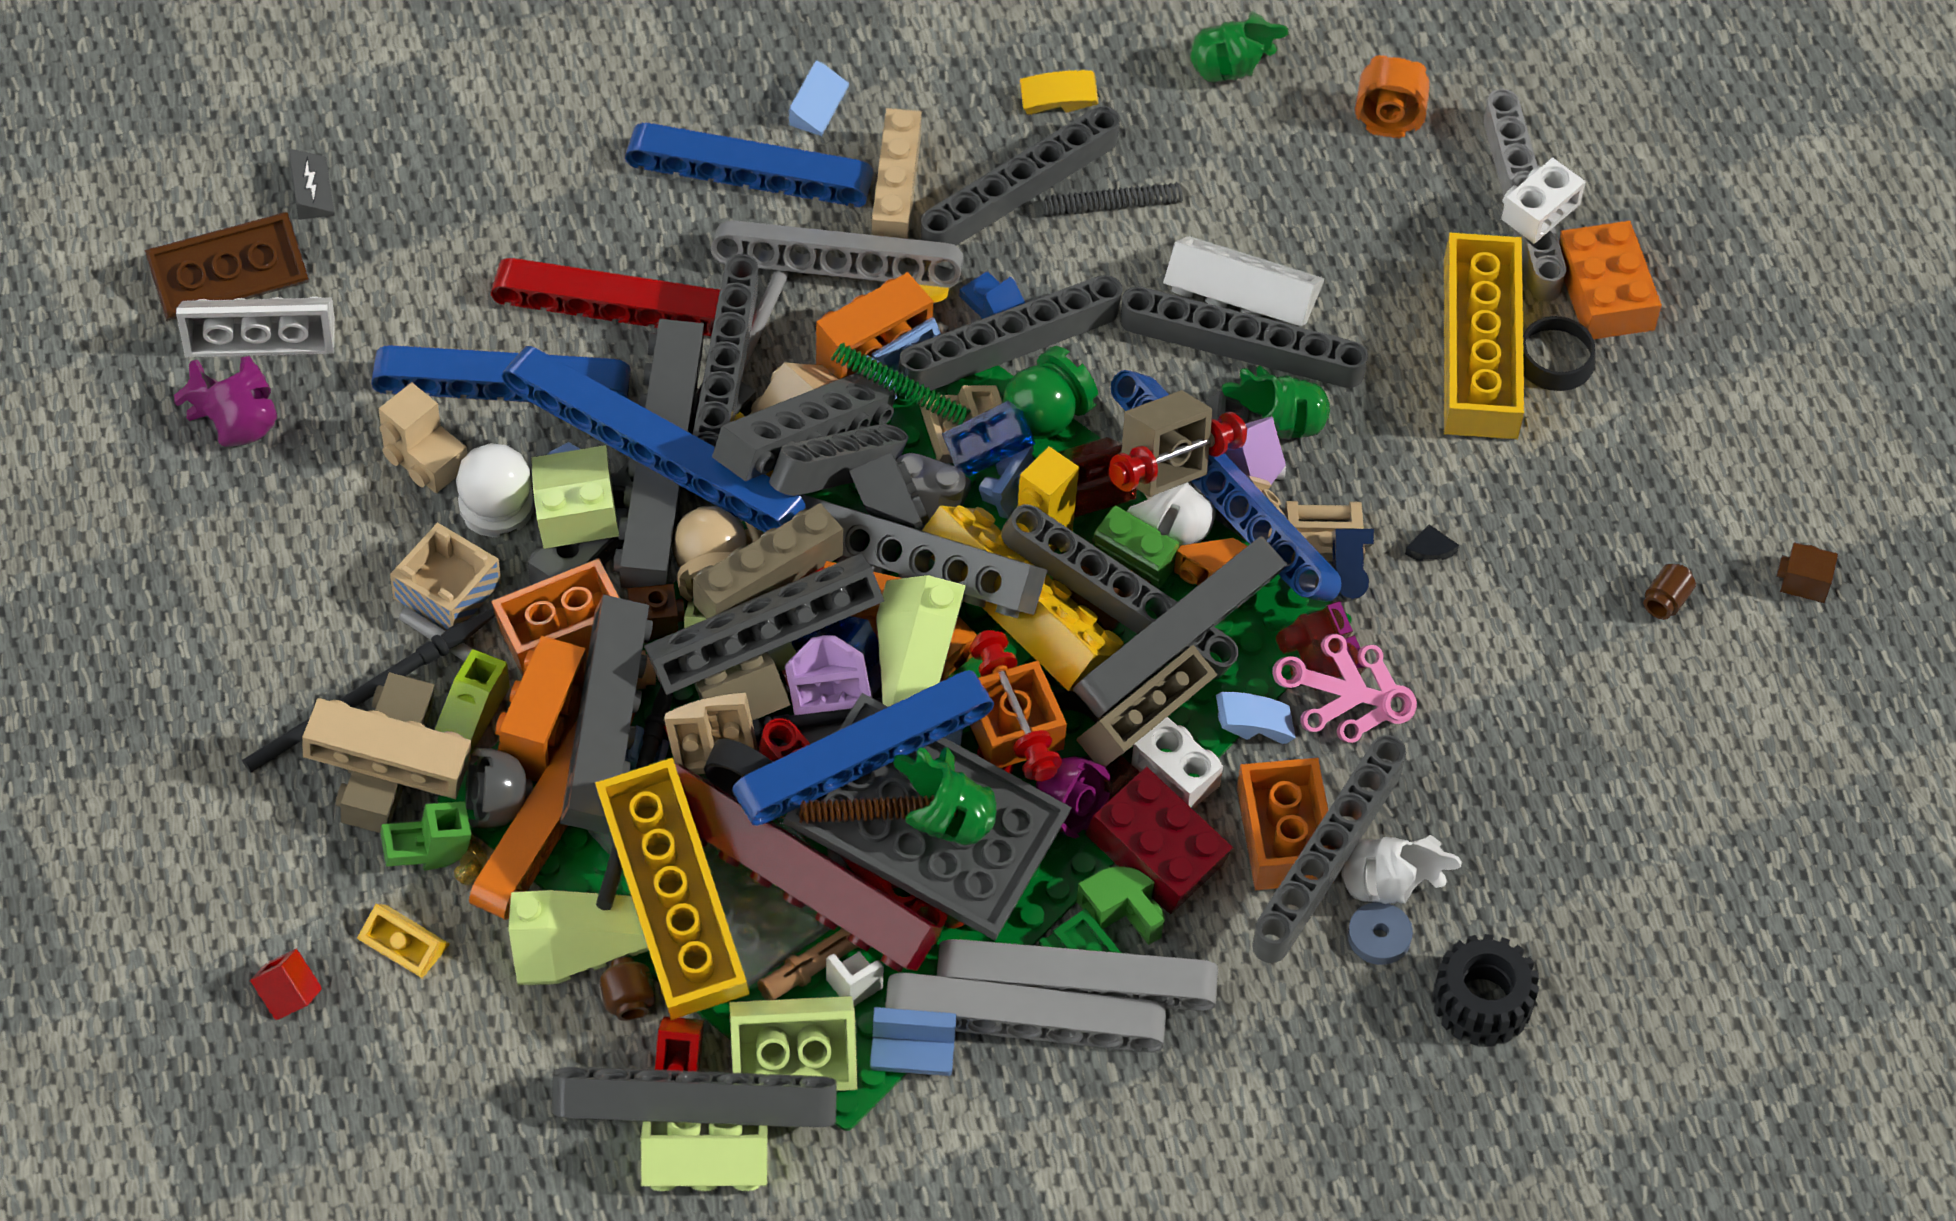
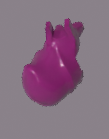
M250 356L241 357L240 372L219 382L205 374L198 360L195 359L189 363L190 378L187 384L174 395V403L179 406L188 400L191 404H194L187 410V419L189 421L209 416V419L214 422L220 445L233 447L250 444L262 439L273 428L277 419V412L273 401L268 399L271 389L266 382L264 374Z

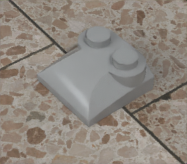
M907 453L897 458V463L905 462L916 486L917 492L912 493L911 496L919 495L929 519H931L939 506H963L971 490V480L965 476L962 470L953 465L916 453Z

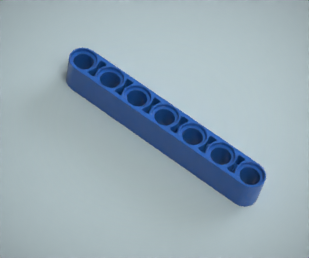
M639 123L634 127L625 155L626 162L633 168L643 166L644 170L672 175L674 172H677L679 176L706 181L711 178L717 183L743 187L745 184L749 185L751 189L774 193L784 191L785 195L808 199L818 197L819 201L847 206L848 203H852L854 207H862L866 204L874 175L873 168L868 163L857 159L652 123Z
M393 345L380 347L376 351L371 385L379 393L392 391V394H397L412 382L423 392L429 393V396L460 398V395H466V398L497 400V397H503V401L529 402L512 392L504 384L501 377L502 372L519 353ZM550 355L628 399L631 369L626 362L610 358Z
M974 671L961 672L747 774L735 783L732 792L752 825L765 824L800 807L803 800L807 804L809 800L813 801L892 763L896 755L913 753L918 748L925 747L979 721L991 712L994 702Z

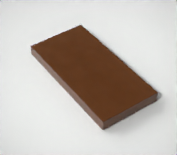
M288 212L145 250L146 259L166 321L177 318V307L182 301L249 299L309 282Z

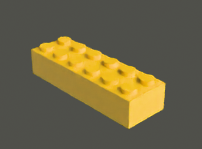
M1449 232L1444 256V434L1518 439L1524 416L1522 237Z
M960 505L957 507L939 506L922 530L1034 565L1011 550L1003 542L1001 530L994 524L995 518L980 507L973 509ZM967 565L963 568L961 572L962 581H964L968 575ZM1047 574L1034 615L1020 612L1018 618L995 612L997 604L986 601L985 608L983 609L1032 657L1039 661L1067 691H1074L1073 688L1083 678L1112 656L1124 644L1119 636L1109 630H1104L1096 622L1098 618L1094 612L1083 605H1078L1070 597L1072 593L1064 584L1052 580ZM1000 575L994 583L995 591H998L1001 586Z
M673 758L596 782L598 795L671 1020L749 995L747 981Z

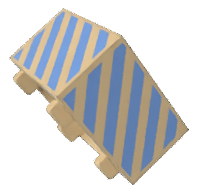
M438 522L390 574L393 599L445 630L469 619L501 584L498 558Z

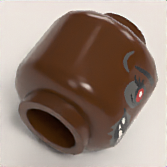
M623 957L612 961L611 967L601 974L599 980L605 1009L608 1013L617 1016L621 1021L644 1017L656 1001L655 987L649 967L641 962H635L631 957Z

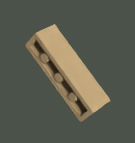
M886 108L872 215V235L909 238L921 140L922 111Z
M317 698L302 737L304 758L453 799L457 798L470 762L471 740L465 739L458 733L451 731L440 732L426 728L421 723L415 721L404 722L389 718L382 712L375 710L367 712L350 707L339 700L328 701Z

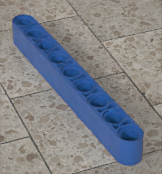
M524 347L502 372V381L515 394L763 532L782 526L792 520L798 512L806 508L805 502L799 495H786L775 490L769 483L770 477L765 474L744 481L712 458L715 447L535 347Z
M1130 370L1118 372L1111 381V394L1125 411L1169 395L1151 376ZM1225 453L1218 457L1208 454L1207 475L1194 479L1191 482L1250 544L1260 536L1266 539L1288 564L1279 575L1296 594L1301 597L1324 602L1336 598L1342 584L1338 572ZM1249 504L1248 511L1245 513L1246 506ZM1272 528L1271 536L1268 538L1269 530ZM1295 552V559L1292 563V555ZM1317 577H1318V578H1319V582H1318V586H1317L1316 589H1315V581H1316V579H1317Z

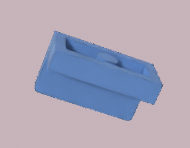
M874 1007L870 1068L876 1071L950 1076L953 1067L956 1013Z

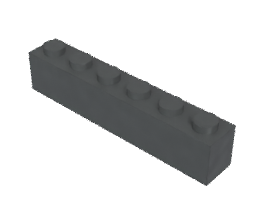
M603 595L595 609L560 824L605 834L609 831L595 783L630 772V762L625 761L626 749L631 750L636 734V726H632L630 723L632 713L637 714L641 702L642 691L636 690L637 679L643 678L646 669L647 656L642 655L643 643L647 644L649 642L653 621L647 620L649 605Z

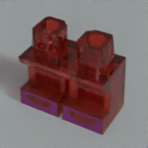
M1340 601L1326 605L1323 610L1312 614H1301L1292 625L1281 630L1276 636L1280 651L1286 654L1298 650L1307 670L1344 680L1333 658L1326 656L1321 649L1324 637L1330 634H1339L1345 638L1347 642L1346 650L1359 674L1361 675L1366 669L1358 662L1357 655L1361 648L1356 636H1350L1353 630ZM1333 638L1329 641V650L1333 653L1338 652L1340 643L1337 639ZM1290 667L1291 676H1293V669Z

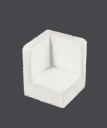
M860 951L843 962L833 953L826 958V980L840 997L852 996L853 1005L855 1006L883 989V966L878 960L869 964Z

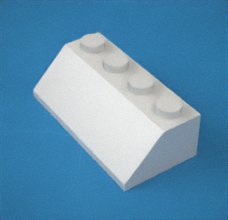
M1187 236L1175 241L1163 283L1172 286L1171 292L1181 296L1192 297L1193 293L1207 297L1205 302L1211 305L1226 308L1227 304L1240 307V312L1258 317H1261L1263 314L1275 318L1277 322L1302 327L1308 321L1325 278Z
M314 296L286 299L280 297L271 299L237 298L234 300L199 299L196 301H182L177 307L176 315L185 357L334 354L335 316L332 297L320 298Z

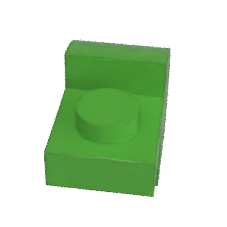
M465 801L425 804L422 821L382 824L380 835L386 867L423 864L424 871L447 867L461 859L467 852L471 839Z
M1112 867L1104 869L1078 884V905L1082 910L1086 909L1102 929L1126 916L1148 945L1162 938L1165 920L1164 913L1160 906L1152 900L1154 882L1144 873L1128 867Z

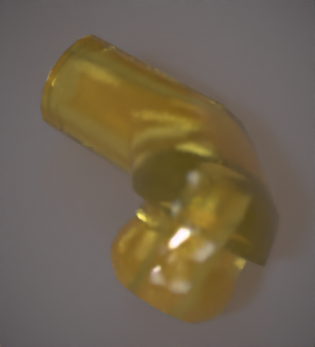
M472 832L468 850L462 856L460 865L454 869L455 878L463 885H470L474 879H477L488 861L486 851Z

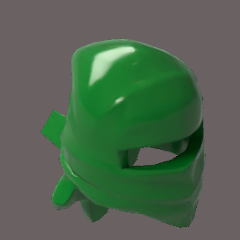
M1251 11L1248 16L1249 18L1244 22H1223L1221 25L1200 30L1194 37L1190 59L1195 70L1208 82L1243 79L1246 76L1251 77L1263 52L1269 56L1276 54L1277 48L1273 40L1286 37L1289 34V29L1282 24H1271L1264 20L1261 15Z
M1261 365L1256 368L1257 376L1248 369L1242 368L1240 370V384L1227 382L1221 386L1225 396L1238 400L1252 412L1262 415V419L1272 416L1279 439L1289 440L1291 438L1317 435L1324 428L1329 418L1330 402L1327 394L1319 385L1292 378L1291 376L1276 377L1269 374Z
M923 747L918 748L916 760L903 754L894 757L895 768L908 777L912 786L921 796L927 795L929 800L932 795L935 796L929 806L912 811L906 815V823L920 832H926L930 836L963 846L979 842L992 830L997 814L994 792L991 787L977 785L976 782L968 778L963 772H956L955 756L948 747L943 748L939 758L934 760ZM958 809V816L955 818L954 813Z

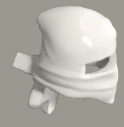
M1189 482L1151 497L1145 494L1148 500L1133 505L1127 510L1131 515L1159 530L1162 536L1166 534L1178 541L1179 547L1199 543L1207 537L1213 527L1216 516V507L1189 485Z
M1432 835L1412 842L1390 837L1362 839L1343 866L1342 877L1350 895L1357 900L1381 902L1383 904H1395L1397 902L1405 904L1412 891L1423 880H1428L1435 888L1445 886L1447 880L1442 870L1458 869L1461 867L1462 861L1458 856L1444 852L1440 848L1442 843Z

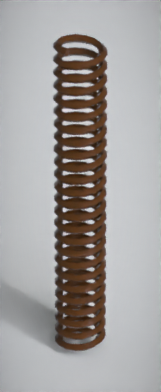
M919 795L917 800L914 796L911 799L906 796L904 800L901 796L898 800L893 796L891 801L889 797H886L885 802L882 797L878 801L874 797L872 803L869 798L864 801L861 797L859 803L856 798L853 801L848 798L846 804L844 799H841L840 803L835 799L833 804L830 799L827 800V804L823 799L819 804V801L816 799L814 805L811 800L807 804L803 800L800 806L799 822L802 823L805 818V822L808 824L810 822V814L813 823L816 822L817 818L818 822L821 823L823 821V814L826 823L829 821V817L834 823L836 814L839 822L842 821V815L844 821L847 822L849 814L850 820L853 822L855 820V813L858 821L862 819V814L863 819L867 821L868 811L871 821L874 820L875 814L876 819L879 821L881 819V810L884 820L887 819L889 814V819L892 821L894 810L897 820L900 819V813L905 820L907 810L910 813L913 810L925 808L930 805L935 796L932 795L930 800L927 795L924 798ZM958 809L954 813L955 818L958 816Z

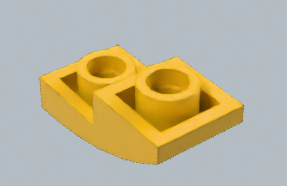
M1058 71L1020 79L1023 109L1027 115L1062 107L1064 112H1071L1099 104L1096 78L1093 71Z

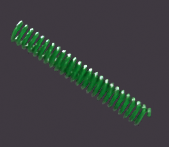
M845 342L839 345L831 357V361H833L838 355L837 364L843 358L842 366H845L849 360L847 369H850L854 363L852 372L856 371L860 364L857 374H861L865 368L863 378L870 371L868 380H871L876 372L873 382L876 383L881 376L878 383L880 386L886 379L884 389L888 387L892 380L889 391H892L897 384L894 393L897 394L902 387L899 394L900 397L904 395L908 388L905 400L913 392L910 402H913L918 395L915 402L916 405L920 403L924 396L921 408L925 406L930 398L926 411L934 403L931 412L934 413L939 406L936 413L939 416L945 407L942 419L946 417L951 409L947 421H950L955 414L952 421L955 424L961 415L957 424L958 427L962 425L967 415L971 412L970 409L967 410L966 406L962 407L961 403L956 405V401L951 402L950 398L946 399L945 395L941 396L940 392L935 394V390L930 391L929 387L925 388L924 384H919V381L914 383V379L909 380V377H904L903 373L898 375V370L893 372V368L888 369L887 365H882V362L877 364L876 359L872 360L871 356L867 357L866 354L861 355V351L856 352V349H851L850 345L845 347Z

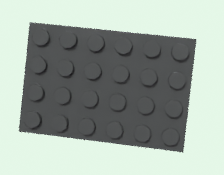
M861 693L839 730L867 718L888 706ZM942 738L923 747L930 753L932 759L939 758L942 749L948 747L955 756V771L963 772L968 778L976 782L977 785L991 787L995 794L997 806L995 824L992 830L975 844L963 846L930 836L926 832H920L906 823V819L902 818L901 813L900 819L897 820L895 810L892 821L889 819V814L886 820L883 819L882 810L879 821L876 819V814L874 820L871 821L868 811L867 821L863 819V814L862 819L858 821L855 813V820L853 822L850 820V814L847 822L844 821L843 815L842 821L839 822L836 814L834 823L830 817L826 823L824 814L821 823L818 822V818L813 823L811 821V814L808 824L805 822V818L800 823V807L786 814L783 824L987 937L996 940L1072 807L950 740ZM917 751L910 753L907 756L916 760ZM894 762L817 798L820 804L823 799L827 804V800L830 799L833 804L835 799L839 803L841 799H844L846 804L848 798L851 801L856 798L859 803L862 797L864 801L867 798L871 799L872 803L874 797L877 801L882 797L884 802L886 797H889L891 801L893 796L897 800L900 796L903 800L906 796L909 799L914 796L917 800L920 794L912 786L908 777L895 768Z

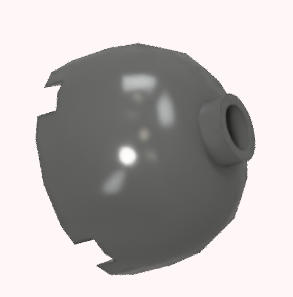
M477 748L472 754L473 756H479L477 765L469 764L465 786L466 809L474 810L475 819H468L469 824L473 828L502 827L513 822L533 790L532 780L526 779L524 767L511 754L496 749Z

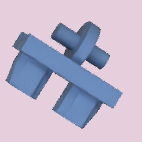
M1023 443L1017 452L1003 450L996 463L998 474L1002 476L1000 479L985 477L979 486L982 500L996 505L999 516L1008 519L1017 508L1020 474L1034 461L1032 457L1034 448L1032 445Z

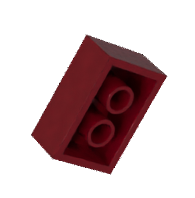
M1147 766L1093 815L1085 832V835L1119 867L1132 868L1147 875L1154 882L1152 898L1170 914L1178 909L1224 865L1233 849L1220 834Z

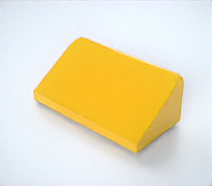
M375 904L357 937L359 941L420 978L426 975L450 945L449 942L384 904Z

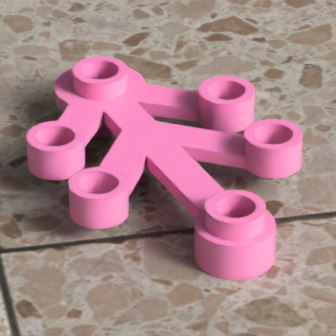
M1330 634L1324 637L1321 649L1326 656L1333 658L1344 680L1307 670L1305 664L1299 658L1293 656L1282 657L1273 666V678L1282 687L1293 688L1302 684L1340 696L1319 709H1307L1303 712L1300 722L1302 727L1309 732L1321 731L1328 721L1362 702L1376 706V708L1357 720L1347 719L1340 722L1337 727V735L1340 740L1354 743L1361 738L1364 732L1385 720L1393 724H1402L1409 721L1416 712L1417 701L1415 695L1409 688L1395 684L1383 662V652L1376 645L1363 646L1358 651L1357 658L1361 666L1370 668L1381 691L1366 687L1346 650L1347 642L1345 638L1339 634ZM1333 638L1337 639L1340 643V648L1336 653L1331 652L1328 647L1329 641ZM1369 649H1372L1376 654V660L1372 664L1367 663L1365 660V653ZM1285 665H1289L1293 669V676L1288 680L1283 678L1281 670ZM1395 697H1398L1402 702V707L1398 712L1393 711L1390 705ZM1311 713H1315L1319 717V724L1315 728L1310 727L1307 721ZM1347 724H1352L1355 727V735L1350 739L1344 734V728Z

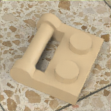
M1298 501L1285 502V516L1289 522L1326 561H1332L1333 530L1364 529L1361 502H1349V505H1298ZM1299 520H1349V522H1316ZM1363 547V559L1365 558V547ZM1295 552L1292 555L1291 561L1295 559Z

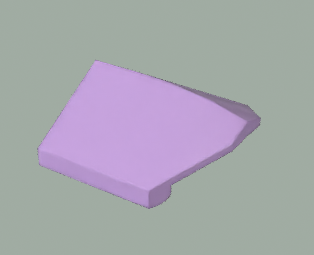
M1271 416L1246 423L1247 439L1244 446L1236 450L1228 448L1225 452L1246 476L1249 475L1268 480L1270 484L1274 482L1286 466L1274 420Z
M834 635L811 638L785 665L794 715L852 709L861 693L871 697L863 653Z

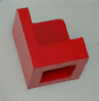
M297 948L265 963L250 980L276 1020L308 1006L322 989Z

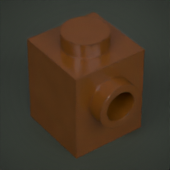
M1794 542L1789 556L1782 555L1776 577L1783 578L1780 592L1825 603L1832 584L1838 554L1819 549L1813 545H1803Z
M674 584L627 588L629 601L649 605L647 620L653 621L649 640L661 639L678 632V622L684 621L685 611L683 598H675Z

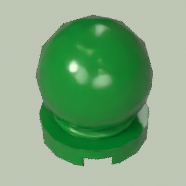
M1060 346L1050 347L1039 356L1037 366H1030L1017 372L1006 385L1002 403L1006 420L1017 432L1030 439H1046L1062 433L1070 424L1074 415H1085L1097 405L1093 402V399L1098 396V389L1093 377L1083 363L1076 367L1066 357L1070 352Z

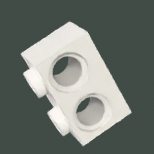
M1552 157L1542 167L1536 166L1521 185H1514L1507 191L1503 198L1504 209L1501 220L1535 244L1581 204L1586 181Z
M1168 717L1137 741L1133 747L1131 764L1139 772L1147 766L1192 809L1220 787L1223 765H1221L1219 758L1212 751L1204 750L1193 740L1192 735L1185 727L1177 726ZM1159 749H1169L1172 752H1163ZM1194 773L1198 774L1200 777H1191L1187 774Z

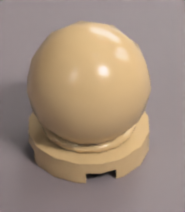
M718 506L699 507L685 514L673 532L672 551L677 565L680 567L676 574L680 596L690 602L693 599V577L706 566H714L726 559L735 549L747 546V535L741 521Z

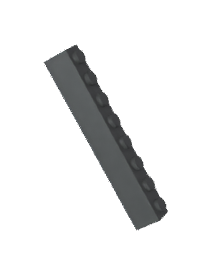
M659 319L657 333H650L648 355L653 356L652 363H645L643 385L648 386L647 394H640L639 405L690 433L703 352L704 323ZM630 458L629 477H633L634 481L633 486H626L624 508L629 509L628 518L621 517L619 540H624L623 549H616L614 572H620L621 588L666 585L669 579L673 552V532L677 525L682 486Z

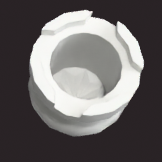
M490 443L472 449L462 459L456 478L459 493L460 515L465 520V524L476 533L490 537H500L502 533L522 529L531 519L534 510L531 472L523 456L511 447L501 444Z

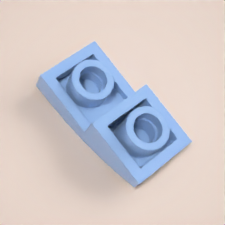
M1220 692L1216 695L1219 710L1218 719L1223 729L1246 740L1258 733L1281 744H1287L1296 738L1289 705L1271 698L1248 693Z

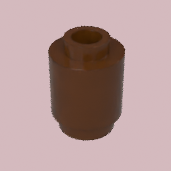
M1681 564L1664 565L1645 592V600L1643 602L1645 609L1652 616L1662 620L1676 615L1696 587L1691 571Z

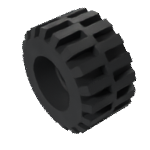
M1484 934L1483 939L1478 940L1477 936L1473 935L1467 937L1466 944L1459 940L1453 944L1452 951L1447 950L1439 965L1432 1002H1436L1434 1007L1436 1017L1443 1016L1441 1025L1446 1030H1449L1451 1027L1455 1028L1454 1037L1462 1040L1463 1036L1466 1035L1471 1037L1469 1044L1478 1046L1481 1039L1486 1040V1046H1495L1497 1038H1501L1503 1044L1512 1040L1513 1033L1518 1036L1524 1030L1525 1024L1529 1023L1538 995L1539 986L1537 984L1539 975L1538 971L1533 970L1534 961L1530 956L1524 958V949L1519 945H1516L1514 948L1511 947L1509 939L1502 937L1501 941L1493 940V935ZM1476 979L1489 980L1500 986L1506 996L1497 1000L1482 999L1470 992L1465 983Z

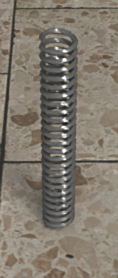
M1170 182L1169 185L1164 183L1163 186L1159 183L1158 186L1153 184L1152 187L1150 185L1146 187L1142 185L1141 188L1139 186L1135 188L1131 186L1124 189L1120 187L1118 190L1116 188L1113 190L1108 189L1107 191L1105 189L1102 191L1097 190L1096 192L1092 190L1090 193L1088 191L1085 193L1081 191L1079 194L1077 192L1074 194L1069 192L1068 195L1063 193L1062 196L1059 193L1057 196L1052 194L1051 197L1046 195L1043 205L1044 214L1047 216V204L1049 202L1050 214L1053 215L1054 199L1056 214L1058 215L1060 200L1061 213L1064 215V199L1066 201L1067 213L1071 212L1070 198L1073 212H1076L1077 199L1078 211L1081 213V196L1084 211L1087 212L1088 197L1089 210L1092 212V197H1094L1095 210H1099L1098 195L1102 210H1104V195L1106 208L1110 209L1109 194L1113 209L1116 208L1115 193L1119 209L1121 208V194L1123 207H1127L1126 192L1129 207L1133 205L1132 192L1134 206L1136 207L1138 206L1137 191L1141 206L1144 205L1143 190L1147 206L1149 205L1148 191H1150L1151 204H1155L1154 189L1158 205L1161 203L1160 189L1163 204L1166 203L1165 188L1169 203L1172 202L1171 187L1175 203L1177 202L1176 188H1178L1180 202L1183 201L1180 184L1178 182H1175V184Z

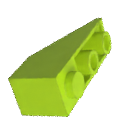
M472 649L453 681L434 729L440 732H455L465 739L471 740L470 756L510 688L507 662Z

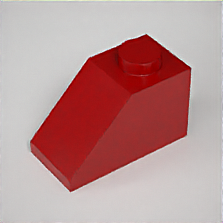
M663 1016L658 1029L655 1070L699 1071L704 1020L680 1017L671 1020L670 1016Z

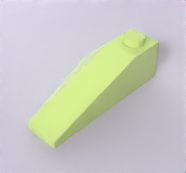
M929 575L886 581L882 595L884 602L880 603L876 616L882 681V704L890 707L940 683L966 585Z
M555 890L511 892L508 931L518 985L559 984L570 980L571 975L593 968L595 971L606 967V962L628 954L635 956L649 951L632 897L615 895L612 908L610 910H602L596 906L598 893Z

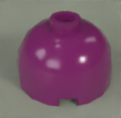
M1072 756L1062 758V764L1057 770L1056 775L1046 781H1037L1036 788L1072 807L1059 833L1076 839L1080 837L1077 833L1082 830L1086 831L1093 815L1109 801L1110 793L1104 791V779L1110 781V775L1104 766L1085 758Z

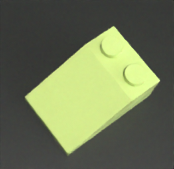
M606 445L531 457L536 516L544 549L619 536Z

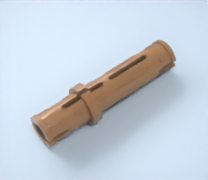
M842 928L800 956L792 955L787 958L784 966L765 978L758 980V988L766 1000H775L797 985L805 986L811 981V976L826 967V958L834 953L840 959L858 946L847 939L850 932Z

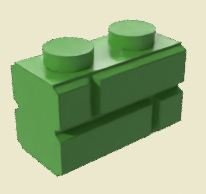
M1116 505L1110 510L1094 533L1096 548L1126 568L1151 582V585L1158 589L1174 570L1179 542L1166 534L1162 536L1159 530Z

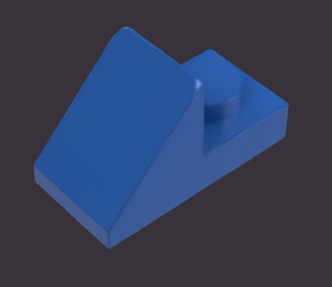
M988 271L959 290V297L982 319L1025 303L1012 277L999 283Z

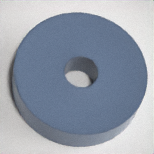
M1381 902L1369 903L1359 908L1353 914L1348 928V941L1354 953L1361 959L1378 965L1391 964L1400 960L1408 952L1413 936V928L1408 916L1398 907ZM1383 930L1387 935L1385 937H1378L1374 934V931Z

